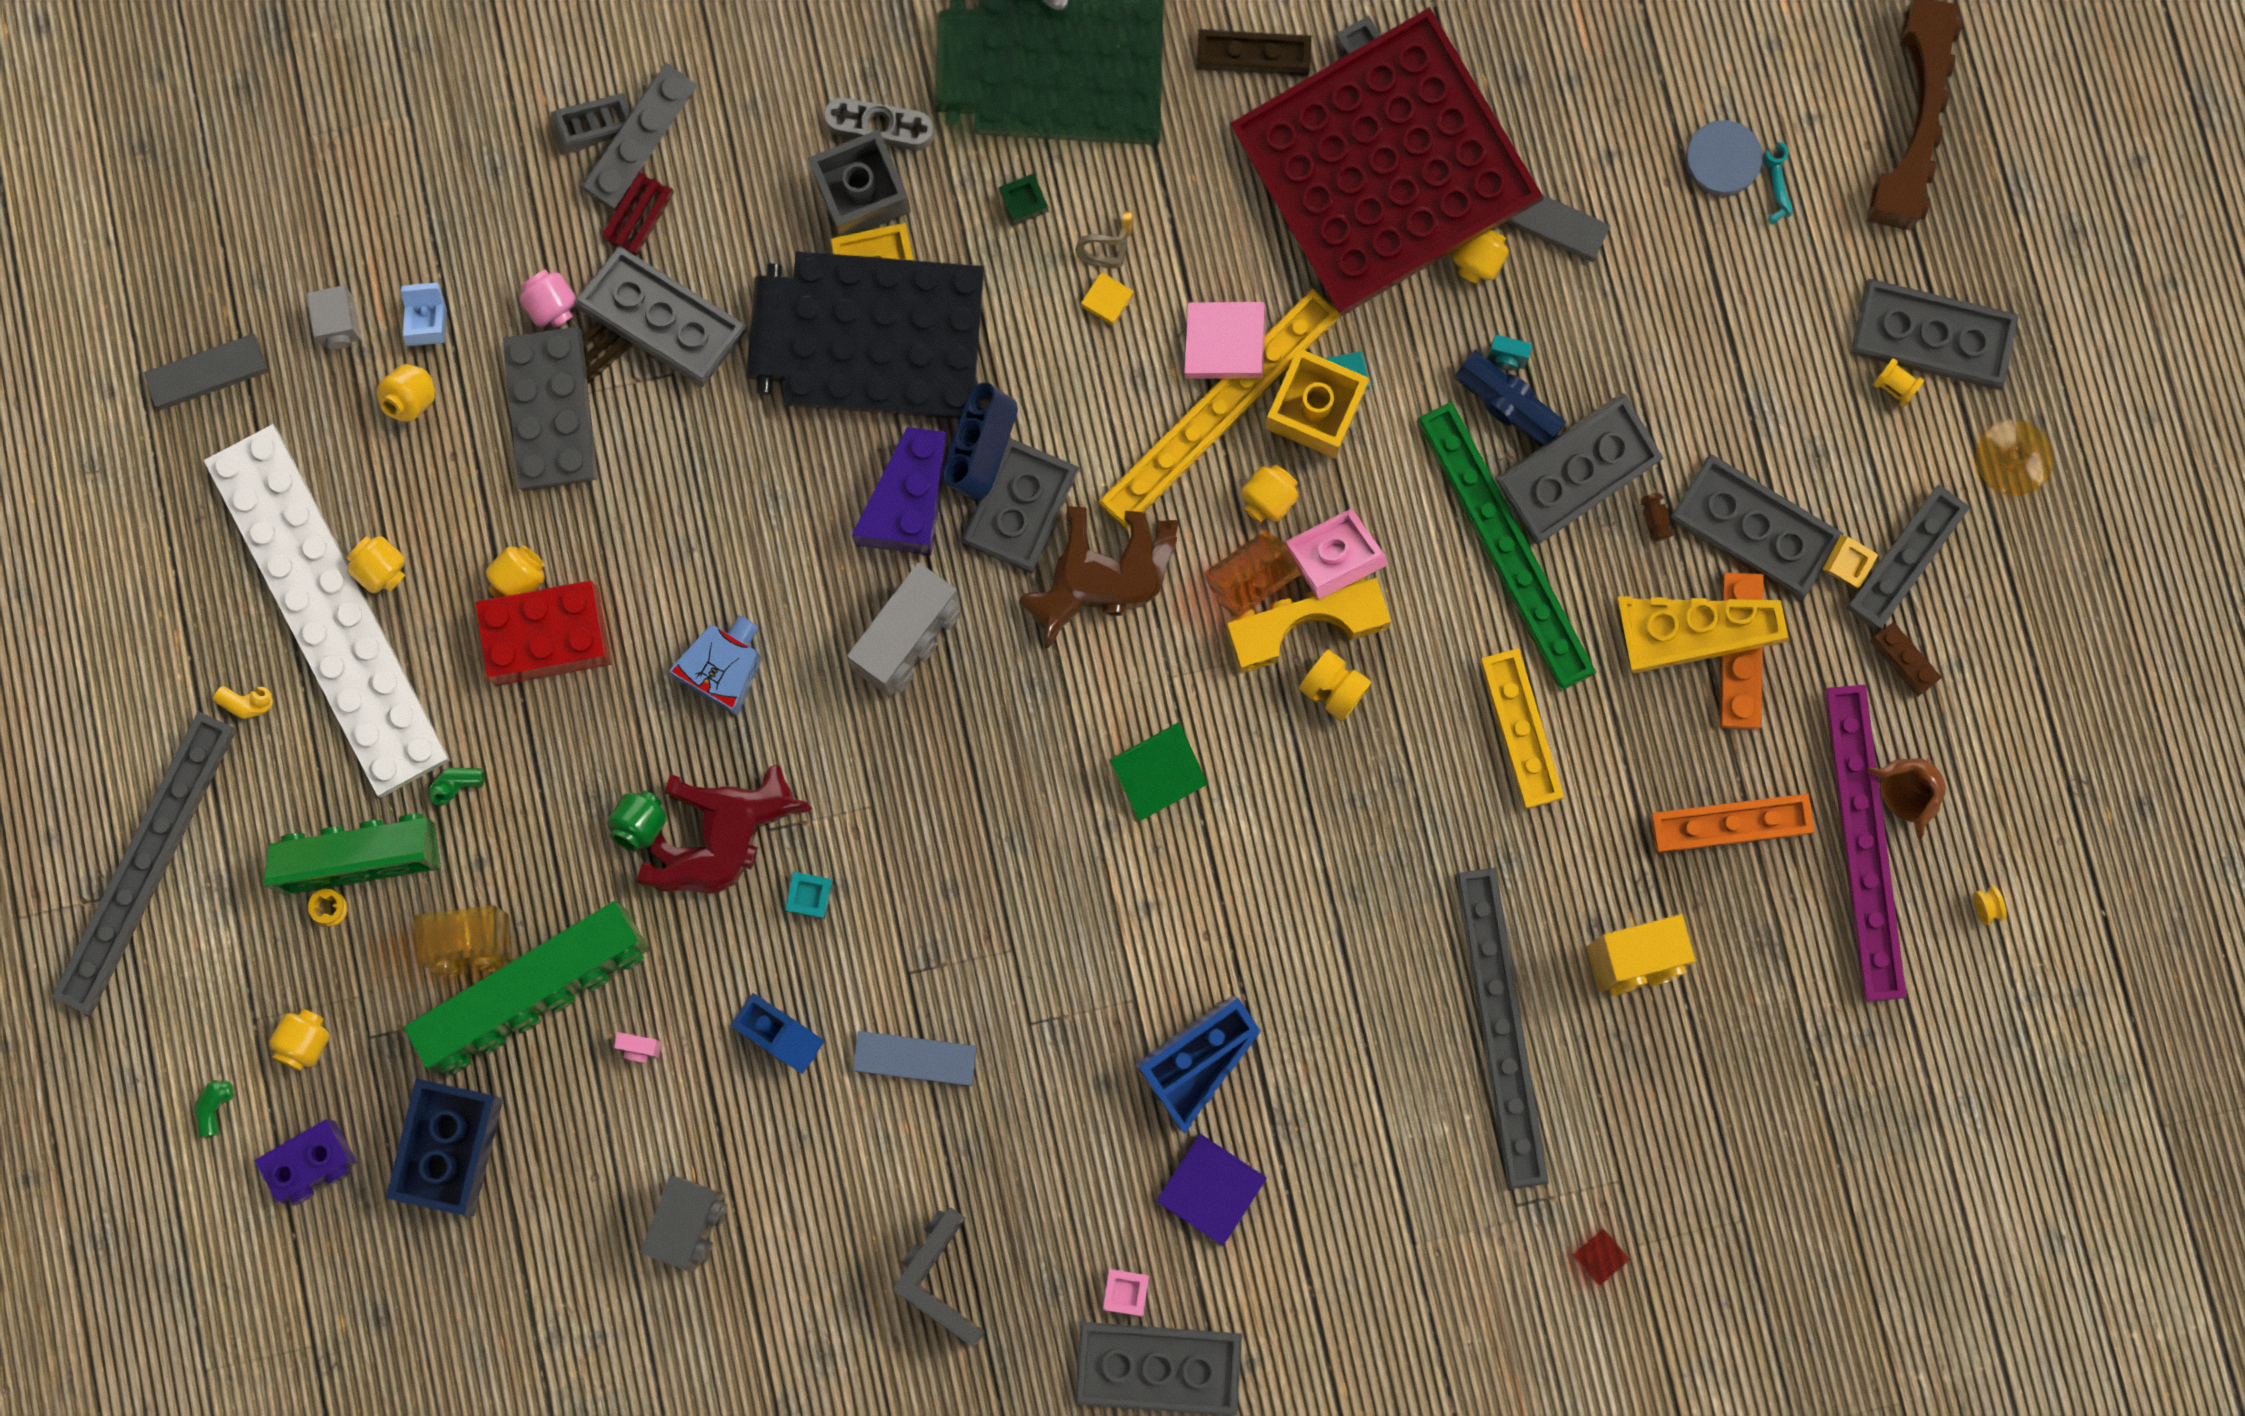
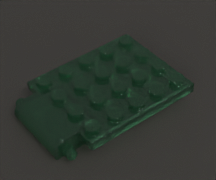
M949 0V9L941 10L937 14L934 110L945 113V124L948 126L960 125V114H974L975 135L1159 145L1164 0H1068V4L1062 10L1053 9L1042 0H978V10L964 9V0Z

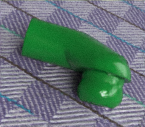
M446 768L430 785L428 791L429 800L434 805L444 806L463 787L482 788L484 785V769Z
M214 1080L207 1083L195 1102L194 1108L199 1138L219 1135L216 1110L221 1102H228L233 1098V1086L229 1081L218 1082Z

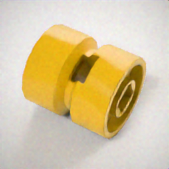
M1328 649L1304 678L1298 690L1314 702L1324 701L1325 710L1340 722H1343L1373 682L1356 669L1348 671L1346 669V661Z

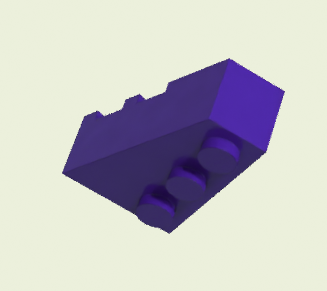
M912 427L906 428L851 535L855 546L932 555L943 482L942 474L948 448L946 432Z

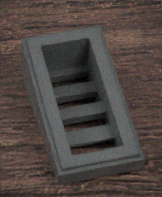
M624 93L554 110L550 115L549 126L560 154L565 155L614 138L631 111ZM614 107L620 123H613L608 109ZM600 113L605 127L599 128L594 114ZM585 118L589 131H583L580 119ZM570 123L574 135L569 136L566 124Z

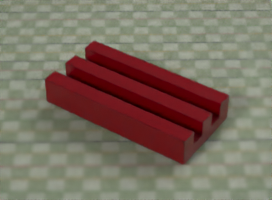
M639 171L602 233L603 240L617 247L621 246L637 256L674 194L673 188L667 185L663 186L658 180L650 179L646 174ZM644 186H646L647 189L645 190L644 194L642 195L641 199L639 200L638 204L636 205L635 209L633 210L632 214L627 220L619 236L616 237L615 235L617 231L619 230L620 226L622 225L623 221L625 220L626 216L631 210L633 204L635 203L642 189L644 188ZM655 192L659 193V198L634 240L629 244L626 242L642 217Z

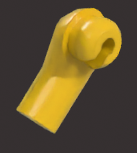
M221 686L213 697L214 703L239 719L244 720L267 713L273 705L271 692L261 686L255 687V692L252 691L244 696L236 694L226 686Z

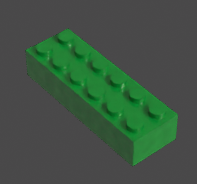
M614 900L405 1025L403 1028L426 1069L442 1074L448 1071L450 1075H454L467 1068L471 1064L469 1058L482 1050L484 1054H489L502 1047L506 1043L504 1037L517 1029L519 1033H524L541 1022L539 1016L553 1009L556 1013L567 1008L576 1001L573 996L587 988L591 992L602 987L610 981L608 975L620 967L627 971L637 966L645 959L642 954L649 951L650 948L627 909Z

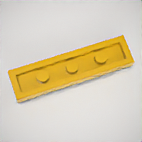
M1519 648L1481 658V668L1524 810L1562 800L1564 798Z

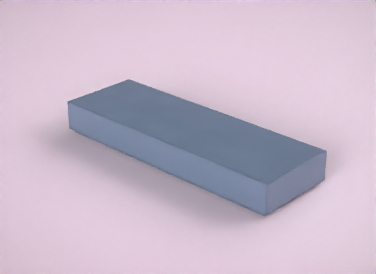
M858 1031L853 1071L972 1086L977 1046Z

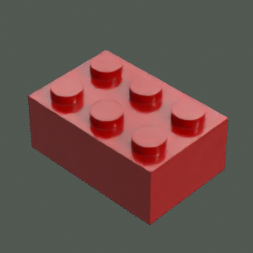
M592 580L475 602L487 678L495 686L612 665L600 592Z

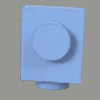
M438 283L402 286L400 294L405 307L403 337L406 346L445 343L447 308L440 285Z

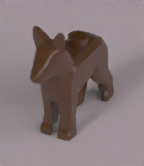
M1067 506L1066 517L1068 524H1070V535L1065 551L1055 567L1051 590L1046 593H1026L1019 599L1020 604L1032 614L1037 623L1046 629L1044 635L1045 648L1051 646L1059 631L1075 617L1083 606L1101 607L1103 614L1124 616L1127 609L1144 607L1147 602L1157 596L1164 581L1167 563L1176 547L1178 520H1157L1156 530L1158 536L1152 542L1145 514L1143 512L1125 511L1124 519L1130 526L1131 538L1119 563L1109 557L1088 550L1087 508Z

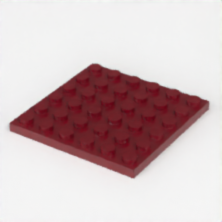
M1430 7L1230 123L1340 316L1544 200L1541 191Z

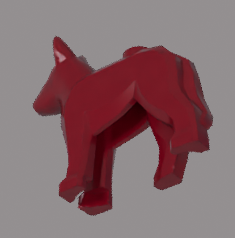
M778 765L769 767L761 787L757 790H747L733 786H722L719 788L695 787L683 783L680 777L670 774L665 794H668L671 799L704 812L703 837L706 846L676 848L667 844L664 836L658 834L652 844L650 853L664 862L667 867L659 869L649 863L642 862L636 883L655 887L656 890L664 892L692 891L705 894H719L728 887L736 885L745 868L752 869L758 847L752 845L757 828L773 823L790 814L809 812L812 808L808 802L794 799L793 792L786 783L781 767Z

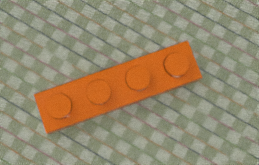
M1724 572L1722 575L1721 601H1728L1729 599L1763 600L1764 574ZM1763 647L1720 656L1719 728L1759 730L1762 728Z
M1809 793L1655 812L1650 815L1656 854L1815 833Z

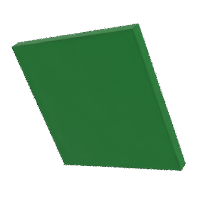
M1179 722L1109 759L1139 822L1208 785Z

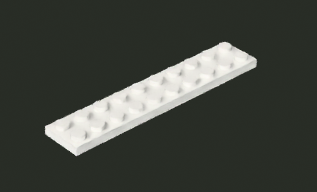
M272 424L205 459L204 462L376 795L382 798L450 762L451 760L358 582L348 574V563L278 429Z

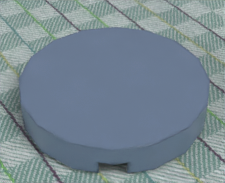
M1720 120L1708 123L1695 133L1688 144L1685 162L1689 176L1699 184V188L1706 193L1721 197L1736 195L1749 187L1760 173L1763 155L1761 144L1751 130L1741 123Z

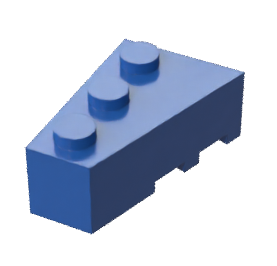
M1230 996L1134 1065L1178 1129L1185 1134L1199 1112L1211 1100L1216 1089L1228 1073L1234 1069L1261 1030L1239 998Z

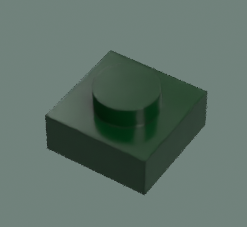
M1034 173L999 187V193L1013 226L1049 212L1047 202Z

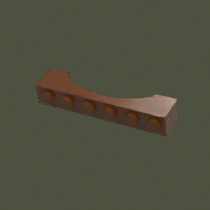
M1911 0L1905 10L1899 45L1907 47L1915 70L1918 93L1916 121L1909 146L1900 164L1889 175L1881 173L1872 187L1867 222L1911 231L1920 219L1924 220L1927 215L1930 197L1925 196L1927 183L1931 184L1936 170V161H1932L1931 157L1933 148H1938L1943 132V126L1937 125L1939 113H1944L1949 99V90L1944 89L1946 77H1951L1956 60V55L1950 54L1952 42H1957L1962 27V20L1957 19L1958 4L1939 0Z

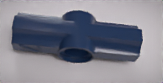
M1476 350L1468 357L1454 376L1455 380L1485 402V408L1495 419L1507 426L1514 425L1540 447L1553 440L1566 424L1565 420L1535 397V392L1525 381L1513 374L1506 375Z

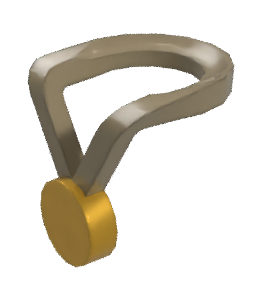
M1124 212L1122 228L1117 238L1100 234H1089L1078 239L1075 249L1077 257L1092 266L1120 268L1125 259L1127 236L1131 237L1134 212ZM1092 242L1120 245L1118 257L1094 256L1088 253L1084 246Z

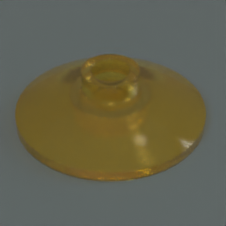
M2007 420L1997 423L1984 433L1977 445L1976 465L1981 477L1991 488L2002 494L2022 496L2032 493L2048 480L2053 469L2054 454L2048 438L2036 426L2025 421ZM2013 449H2021L2025 455L2024 460L2016 459L2013 456Z

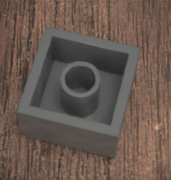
M879 129L808 158L812 175L839 237L866 231L911 212L907 193Z
M670 1175L640 1253L683 1270H696L698 1265H705L713 1246V1242L708 1241L713 1226L719 1227L728 1207V1204L723 1202L725 1194L682 1177Z

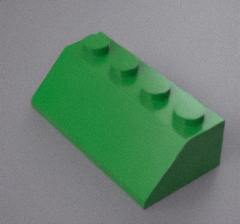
M415 813L400 816L398 823L384 825L383 820H371L360 823V829L345 831L344 827L338 826L321 829L320 836L305 838L304 833L281 836V842L269 844L263 878L264 886L283 895H290L440 870L441 862L436 824L428 818H423V814Z

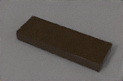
M1199 29L1196 70L1309 76L1312 35Z

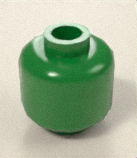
M641 791L640 794L632 792L624 794L607 821L611 831L610 838L616 844L629 851L635 852L638 848H649L667 820L665 812L660 807L662 804L661 800L648 791Z

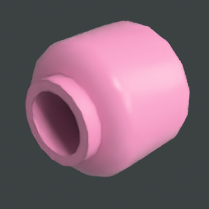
M545 269L520 286L523 292L519 296V302L536 326L544 327L551 324L554 329H557L574 317L570 310L575 306L577 297L560 273L554 272L549 274Z

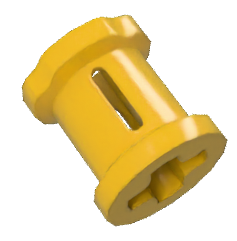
M1892 358L1872 385L1876 388L1881 387L1899 400V406L1904 408L1925 380L1921 377L1916 379L1897 365L1898 361Z

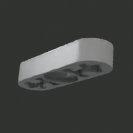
M843 97L833 99L825 108L824 116L828 129L840 137L856 139L873 132L868 126L870 120L877 115H883L890 120L889 128L881 133L885 145L919 151L927 148L934 139L933 123L922 112ZM841 110H847L850 118L860 120L859 113L863 112V128L858 129L857 120L845 119L843 124H837L836 117L833 115H840ZM901 119L902 128L914 129L915 124H921L923 131L926 133H919L918 138H911L909 130L899 128L900 135L895 136L897 131L896 120Z

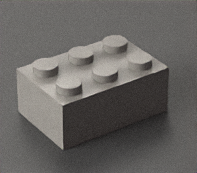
M918 562L848 653L847 658L853 671L889 697L896 690L901 693L914 676L911 670L919 659L925 662L935 650L938 643L934 639L943 628L948 631L959 618L961 611L958 610L960 602L957 589Z

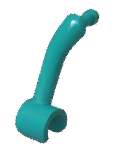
M1778 142L1775 145V149L1781 157L1780 159L1773 158L1769 151H1765L1763 154V163L1771 170L1774 196L1781 208L1774 215L1768 217V222L1771 225L1776 224L1784 216L1790 217L1793 213L1782 173V165L1789 154V149L1783 142Z

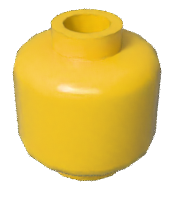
M1490 230L1455 250L1452 254V260L1460 267L1457 274L1475 284H1478L1481 278L1487 281L1494 280L1509 255V249L1504 244L1507 238Z
M402 364L395 368L380 381L376 389L377 400L382 411L387 416L401 422H410L416 419L433 403L435 398V387L429 373L423 368L410 364Z
M1273 464L1271 468L1266 466L1259 467L1241 490V496L1247 503L1243 510L1259 523H1262L1265 518L1272 522L1281 521L1298 499V491L1295 488L1298 482L1276 464Z
M366 536L346 557L350 562L347 567L348 574L372 594L378 593L383 588L391 592L406 576L401 571L406 562L405 556L382 536H376L373 539Z
M521 545L519 548L509 546L486 569V576L491 583L488 590L495 598L536 591L545 580L542 569L545 564L530 548Z
M302 1009L299 1015L294 1013L284 1014L269 1041L270 1049L275 1052L272 1058L297 1071H301L303 1066H314L330 1038L329 1032L321 1026L324 1019L306 1009Z

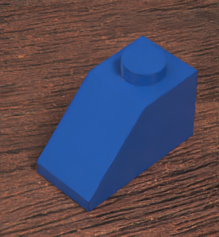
M752 993L730 1025L801 1074L804 1073L808 1065L815 1059L818 1050L825 1041L754 993Z

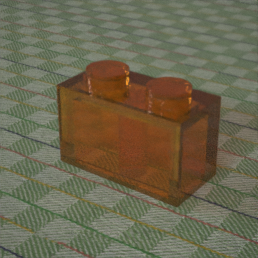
M1266 530L1203 573L1219 604L1237 618L1301 575L1286 545Z

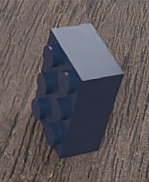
M416 1078L386 1199L474 1217L504 1098Z

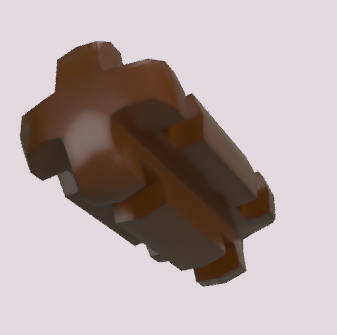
M1661 493L1647 495L1640 501L1641 505L1646 506L1643 513L1648 531L1653 530L1654 535H1651L1650 538L1654 542L1666 540L1672 537L1674 533L1672 529H1668L1671 522L1666 505L1660 502V500L1664 499Z

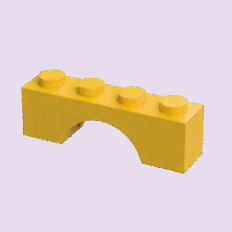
M1365 576L1319 600L1314 592L1311 591L1306 594L1307 599L1292 603L1291 598L1270 604V610L1255 614L1254 610H1247L1233 615V621L1227 623L1226 632L1239 673L1243 674L1276 664L1279 658L1280 644L1284 637L1293 628L1305 622L1322 621L1330 623L1341 629L1350 640L1388 630L1391 619L1378 579L1367 580Z

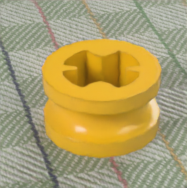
M1989 887L1987 893H1983L1981 890L1973 893V902L1977 915L1985 926L1992 924L1994 918L1998 921L2006 919V906L1997 887Z
M325 888L318 890L309 899L308 912L310 916L323 926H336L347 915L348 907L346 900L333 889ZM324 899L329 902L335 899L337 904L332 905L336 908V911L331 916L327 913L319 915V911L323 910L319 904Z

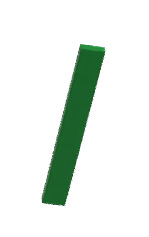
M1451 401L1418 417L1417 423L1559 691L1561 692L1594 676L1597 673L1453 402Z

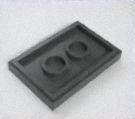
M1009 438L990 493L979 501L961 541L962 544L1033 574L1078 474L1079 467Z

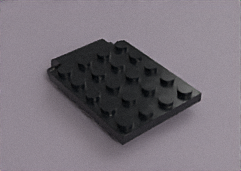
M795 251L793 277H781L782 265L767 264L766 276L754 278L746 378L757 380V394L771 395L773 381L785 382L783 404L786 406L961 419L968 396L976 383L984 266Z

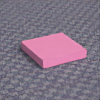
M1265 302L1188 303L1184 371L1186 379L1263 378Z
M1352 508L1283 542L1286 553L1318 600L1388 565L1385 554Z

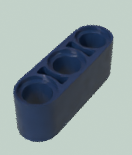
M980 383L971 390L942 474L946 485L974 501L985 498L993 487L1018 411L1017 402L990 383Z

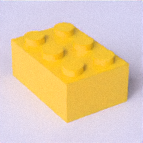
M1683 914L1603 934L1586 946L1599 992L1610 990L1612 997L1635 991V989L1640 988L1642 985L1648 984L1647 980L1650 987L1673 981V979L1679 978L1680 975L1687 974L1685 967L1696 962Z

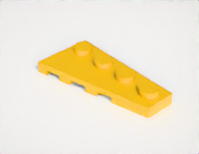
M1617 596L1633 674L1789 642L1781 600L1729 599L1728 601L1707 600V598L1672 600L1667 597L1634 599L1631 596Z

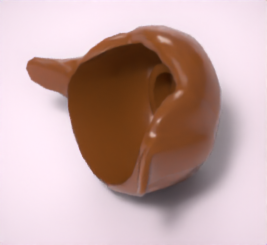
M1921 758L1896 759L1881 769L1868 768L1869 774L1880 778V791L1887 807L1898 817L1915 823L1917 837L1922 839L1925 825L1939 812L1942 799L1946 793V784L1940 771L1930 762Z

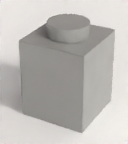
M345 285L306 293L314 337L323 348L327 347L332 350L349 347L351 342L361 340L354 297Z

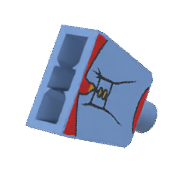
M739 615L728 633L714 625H710L672 666L669 671L670 674L677 681L738 716L762 659L756 650L748 646L759 627Z

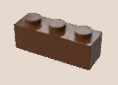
M1894 621L1870 641L1918 697L1942 678Z

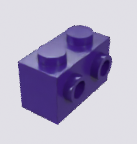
M328 1119L321 1121L254 1160L276 1202H291L292 1206L311 1198L315 1194L312 1189L326 1181L328 1185H332L344 1179L350 1174L348 1168L358 1163L336 1121Z

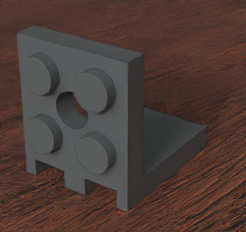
M949 1207L945 1213L938 1210L925 1228L930 1233V1236L923 1246L914 1244L901 1264L907 1269L892 1290L974 1347L986 1331L920 1285L966 1219L955 1209Z

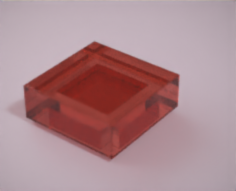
M1601 1228L1572 1254L1598 1286H1601L1630 1260L1604 1228Z

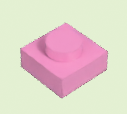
M617 1032L614 1048L624 1051L623 1059L647 1063L648 1056L659 1058L662 1042Z
M1109 1269L1103 1310L1143 1316L1149 1275Z

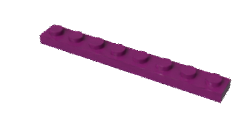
M1866 684L1830 687L1824 690L1863 1002L1904 999L1907 996L1878 777L1869 774L1867 771L1868 768H1877Z

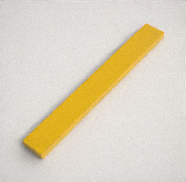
M1312 288L1265 335L1263 378L1221 379L1098 501V505L1127 531L1130 526L1124 519L1125 511L1145 513L1289 369L1297 349L1300 348L1307 351L1340 318L1339 312Z

